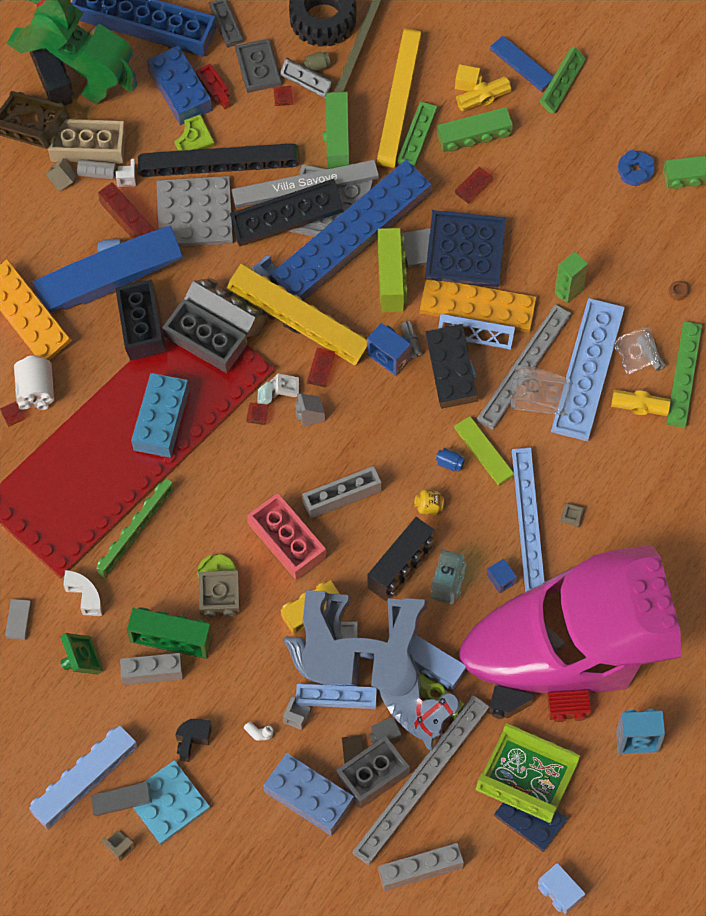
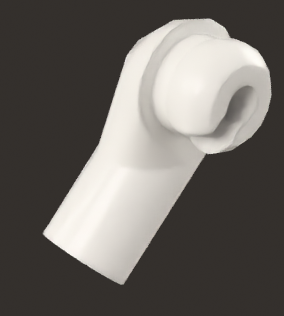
M251 721L244 726V729L257 741L269 740L273 737L274 729L271 726L258 729Z

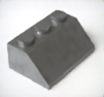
M384 736L342 765L336 772L348 793L354 796V801L361 809L410 774V767L390 740Z

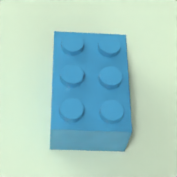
M647 709L645 712L626 710L624 713H621L616 730L618 754L659 752L665 736L663 711Z

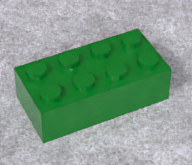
M144 607L132 609L127 627L130 643L207 659L212 641L211 626L207 621L201 619L196 621L189 620L182 615L177 617L170 616L163 611H158V613L151 612Z

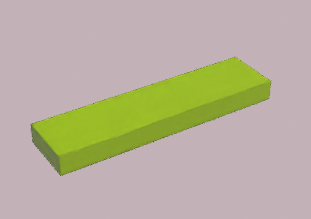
M470 416L454 426L456 432L498 486L514 477L513 471Z

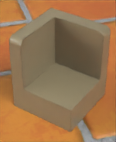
M63 158L49 168L46 176L61 191L73 183L77 173Z
M116 831L108 840L105 837L102 839L103 845L119 862L135 848L133 842L128 837L125 838L120 831Z

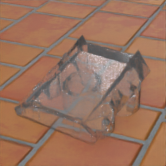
M650 326L623 335L615 343L616 352L621 354V364L626 371V375L660 361Z

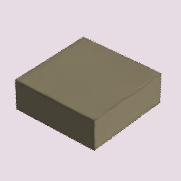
M565 503L560 523L579 527L584 508Z

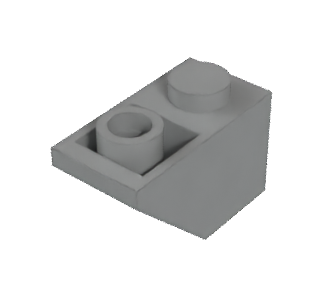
M302 393L297 394L295 413L297 420H301L303 427L324 422L325 413L320 397Z

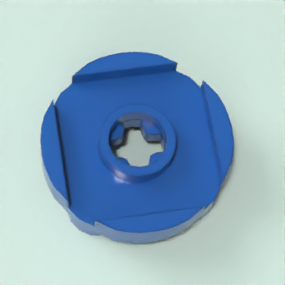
M629 150L620 158L617 170L624 183L631 186H640V184L648 183L652 179L654 160L646 153ZM632 166H638L641 170L633 171Z

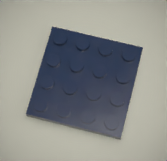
M432 210L425 280L499 287L506 218Z

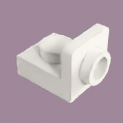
M278 373L269 382L273 383L272 398H275L278 394L297 397V394H299V377Z

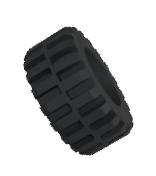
M289 0V17L295 35H299V39L305 42L307 40L310 45L318 44V46L323 47V45L327 44L332 46L335 42L338 44L343 41V38L346 39L355 28L357 19L356 0ZM317 5H330L338 10L334 16L326 19H318L307 13Z

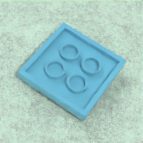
M175 760L145 781L150 783L152 803L133 807L160 845L210 810V806Z

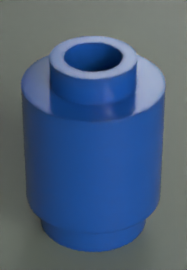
M444 447L443 450L438 451L435 460L438 461V466L453 472H460L465 457Z

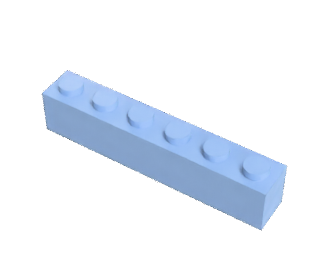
M120 725L116 729L112 728L102 742L99 741L93 745L92 751L88 755L81 756L76 762L77 765L71 770L67 769L57 783H52L48 786L44 795L38 796L31 802L29 807L31 813L49 830L138 748L136 741Z

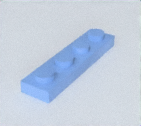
M297 684L296 705L376 709L377 688Z

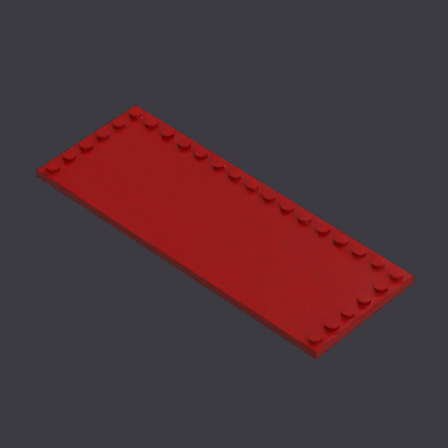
M164 336L167 352L129 361L0 483V525L62 579L65 576V570L70 571L160 482L275 372V368L247 345L228 373H225ZM151 373L188 380L190 391L171 458L134 451L131 442Z

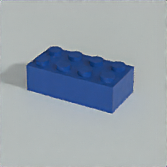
M179 46L147 59L148 72L180 125L185 124L184 120L200 114L202 116L212 111L209 95Z

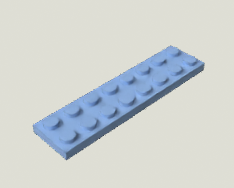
M588 298L551 432L588 442L624 307Z

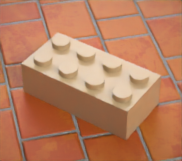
M66 119L50 140L51 145L48 147L51 162H58L64 158L67 162H79L80 159L123 164L126 136L124 121Z

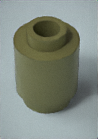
M322 51L307 55L305 60H303V65L315 72L327 69V66L331 65L328 53Z

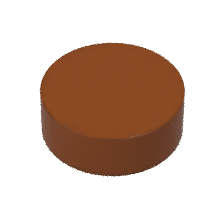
M682 281L673 282L669 289L671 298L678 301L685 299L688 294V286Z

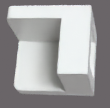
M131 159V166H118V171H116L118 187L136 186L135 159Z

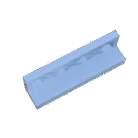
M444 314L440 316L438 329L442 328L443 324L452 326L463 324L464 328H470L474 333L466 338L467 342L511 350L515 327ZM481 331H487L492 337L487 341H483L477 334ZM500 334L509 335L508 345L500 344L496 337Z

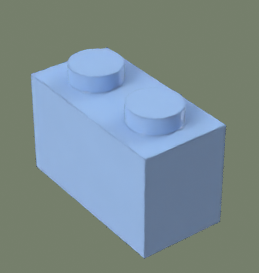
M558 863L539 878L538 889L544 896L548 895L553 900V906L559 912L563 911L565 915L585 897V893Z

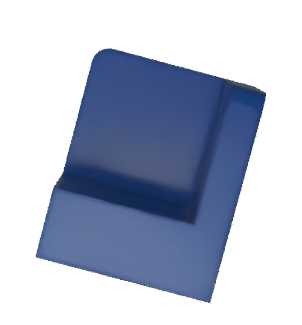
M505 559L500 560L487 569V576L499 593L516 584L517 576Z

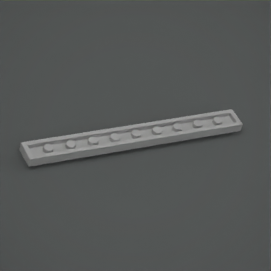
M474 695L353 850V855L368 866L371 864L489 710L487 704Z

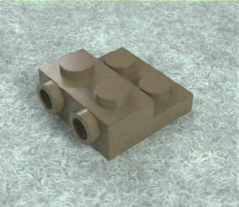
M238 570L199 572L200 614H204V617L212 618L219 613H224L226 617H233L236 613H240Z

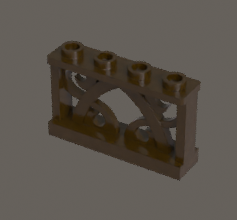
M11 91L9 93L10 96L0 108V136L48 149L51 145L50 140L64 121L70 118L67 107L62 103H55L48 99L44 100L33 95L29 96L22 92ZM37 112L38 121L22 126L20 117Z

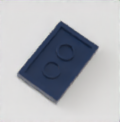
M504 802L494 813L497 819L542 852L545 851L568 819L556 810L551 823Z

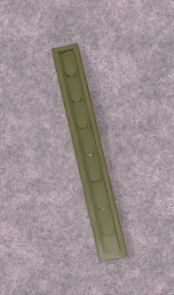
M371 0L334 92L344 91L381 0Z

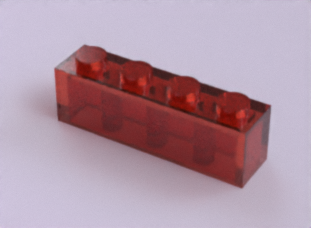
M113 182L98 192L100 204L132 239L156 231Z

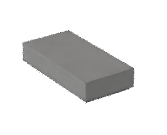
M11 599L5 632L6 638L26 639L31 601Z

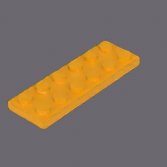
M6 259L0 265V311L35 356L50 361L72 339L12 263Z
M426 280L420 313L438 317L444 314L511 326L515 327L516 331L530 333L536 297L461 283Z

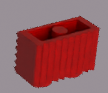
M588 689L548 692L547 694L549 720L564 722L566 719L574 718L575 721H583L590 716L591 709Z

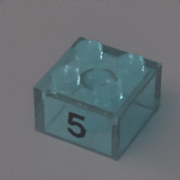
M441 550L431 585V599L449 604H454L455 598L459 599L461 584L466 575L467 563L464 562L465 555Z

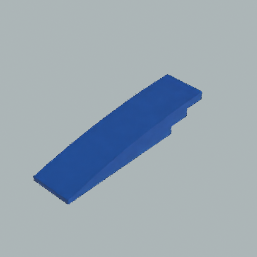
M170 225L90 255L32 282L38 298L52 313L60 308L69 309L81 302L85 305L115 291L116 287L125 286L184 257L174 230Z

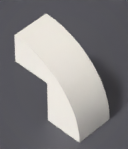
M65 570V591L82 593V615L102 616V605L95 586L83 575Z

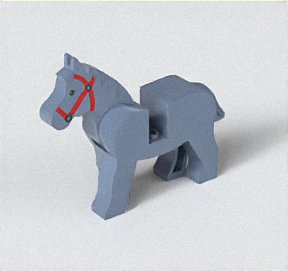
M306 590L303 613L306 641L302 637H284V643L290 651L297 670L305 678L322 685L358 686L360 658L374 659L371 686L379 689L381 697L393 717L411 734L423 739L427 749L432 750L433 740L442 735L441 731L445 721L459 711L460 701L453 694H445L438 701L433 699L422 700L420 672L410 649L418 630L419 618L427 608V601L422 599L405 598L401 600L388 598L389 640L386 643L367 638L343 639L341 621L346 609L351 604L352 597L349 595L329 594L324 591Z

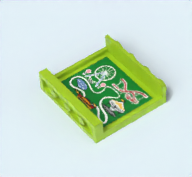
M506 723L485 770L478 779L475 790L551 823L576 769L580 755L572 750L557 746L554 742L541 739L536 734L525 732L515 725Z

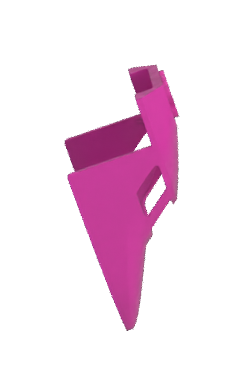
M645 545L595 555L555 576L551 580L504 603L490 612L472 628L461 645L460 660L471 674L483 681L508 689L535 693L588 689V693L615 691L628 688L641 664L681 658V632L661 557L652 545ZM561 591V605L568 632L575 646L586 656L585 659L569 665L564 664L555 654L547 636L543 617V601L545 596ZM599 663L617 666L605 673L583 672Z

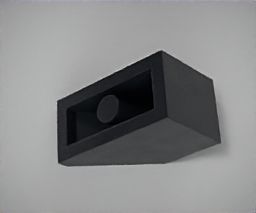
M495 685L489 714L498 719L510 718L531 706L534 695Z

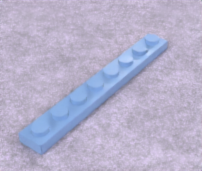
M531 448L512 449L524 584L525 592L544 583L532 453Z

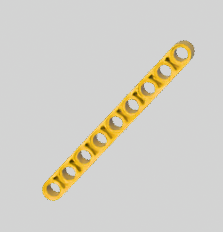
M406 28L403 30L378 152L377 166L396 167L421 42L422 31Z

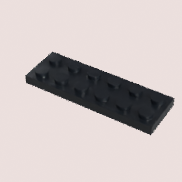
M333 178L232 212L230 216L237 243L240 247L342 213L344 210L335 179Z

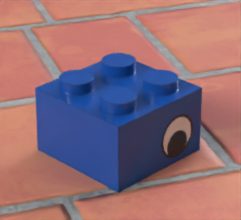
M380 323L367 338V355L397 376L410 362L411 344L406 337L396 334L392 327Z

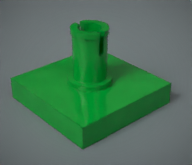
M65 633L60 636L67 657L60 661L64 670L68 671L72 668L73 672L97 675L103 672L91 636Z

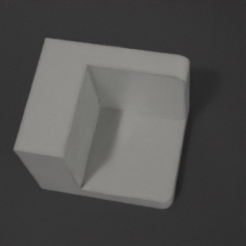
M292 696L283 715V723L302 730L309 715L310 707L296 705V697Z

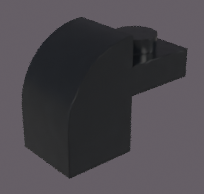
M189 719L178 727L175 736L177 741H182L178 743L177 754H180L181 761L189 762L193 743L209 745L212 729L210 720Z

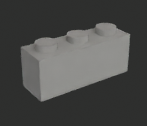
M180 653L120 659L123 685L183 679Z

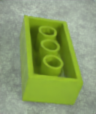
M400 228L378 229L381 312L403 311V305L407 304L404 235H400Z

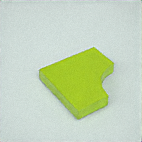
M201 114L184 120V133L174 141L178 151L208 149L215 146V142Z

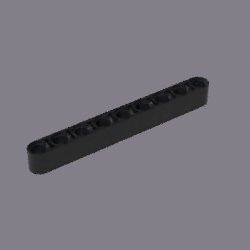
M290 143L142 153L138 156V174L142 177L292 168L300 164L299 147L296 144Z

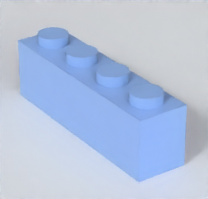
M415 636L410 651L421 674L428 679H434L445 690L450 689L454 691L466 673V666L419 636Z

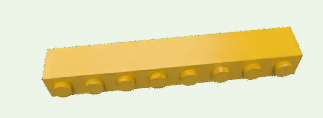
M240 264L229 281L227 289L356 366L367 348L365 336L354 333L347 325L340 324L332 316L321 313L314 305H308L299 296L288 293L284 287L275 285L270 282L269 278L263 275L260 276L249 266Z

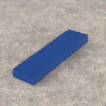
M501 36L490 46L492 52L538 90L543 92L549 86L553 76L504 36Z

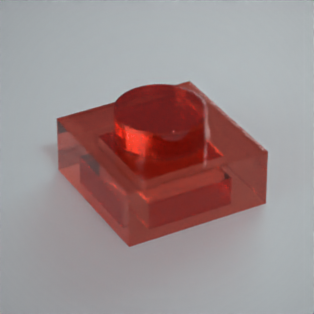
M291 86L273 87L275 106L293 105Z
M16 401L0 408L8 427L25 420V416L22 410L19 409Z
M250 402L247 422L266 425L269 405Z

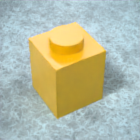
M459 64L455 79V89L468 92L473 90L477 84L482 82L483 76H480V68Z

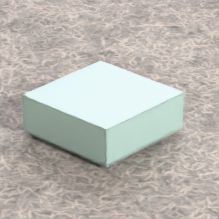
M266 382L258 389V406L265 407L272 401L273 383Z

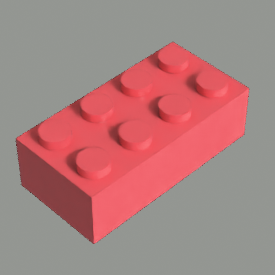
M278 493L247 515L248 525L295 580L327 558L326 548Z

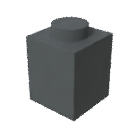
M393 717L371 726L369 737L372 744L384 736L392 744L401 741V733Z

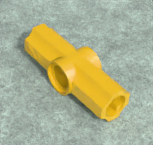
M505 77L488 84L481 82L473 90L456 97L458 107L464 112L478 105L487 106L495 98L511 92L510 82Z
M614 390L611 407L628 409L637 415L651 413L668 416L671 399L651 396L646 391H635L632 393Z

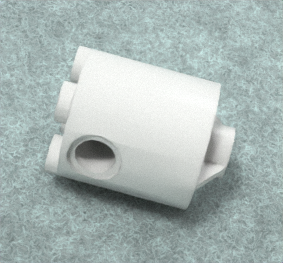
M34 355L27 356L14 364L16 402L19 409L37 407L39 410L48 409V405L54 401L52 363L47 359Z

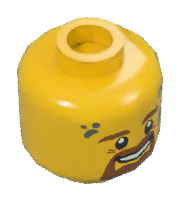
M423 489L419 495L415 496L414 506L417 507L418 512L425 515H437L439 511H442L444 505V497L441 496L439 491Z

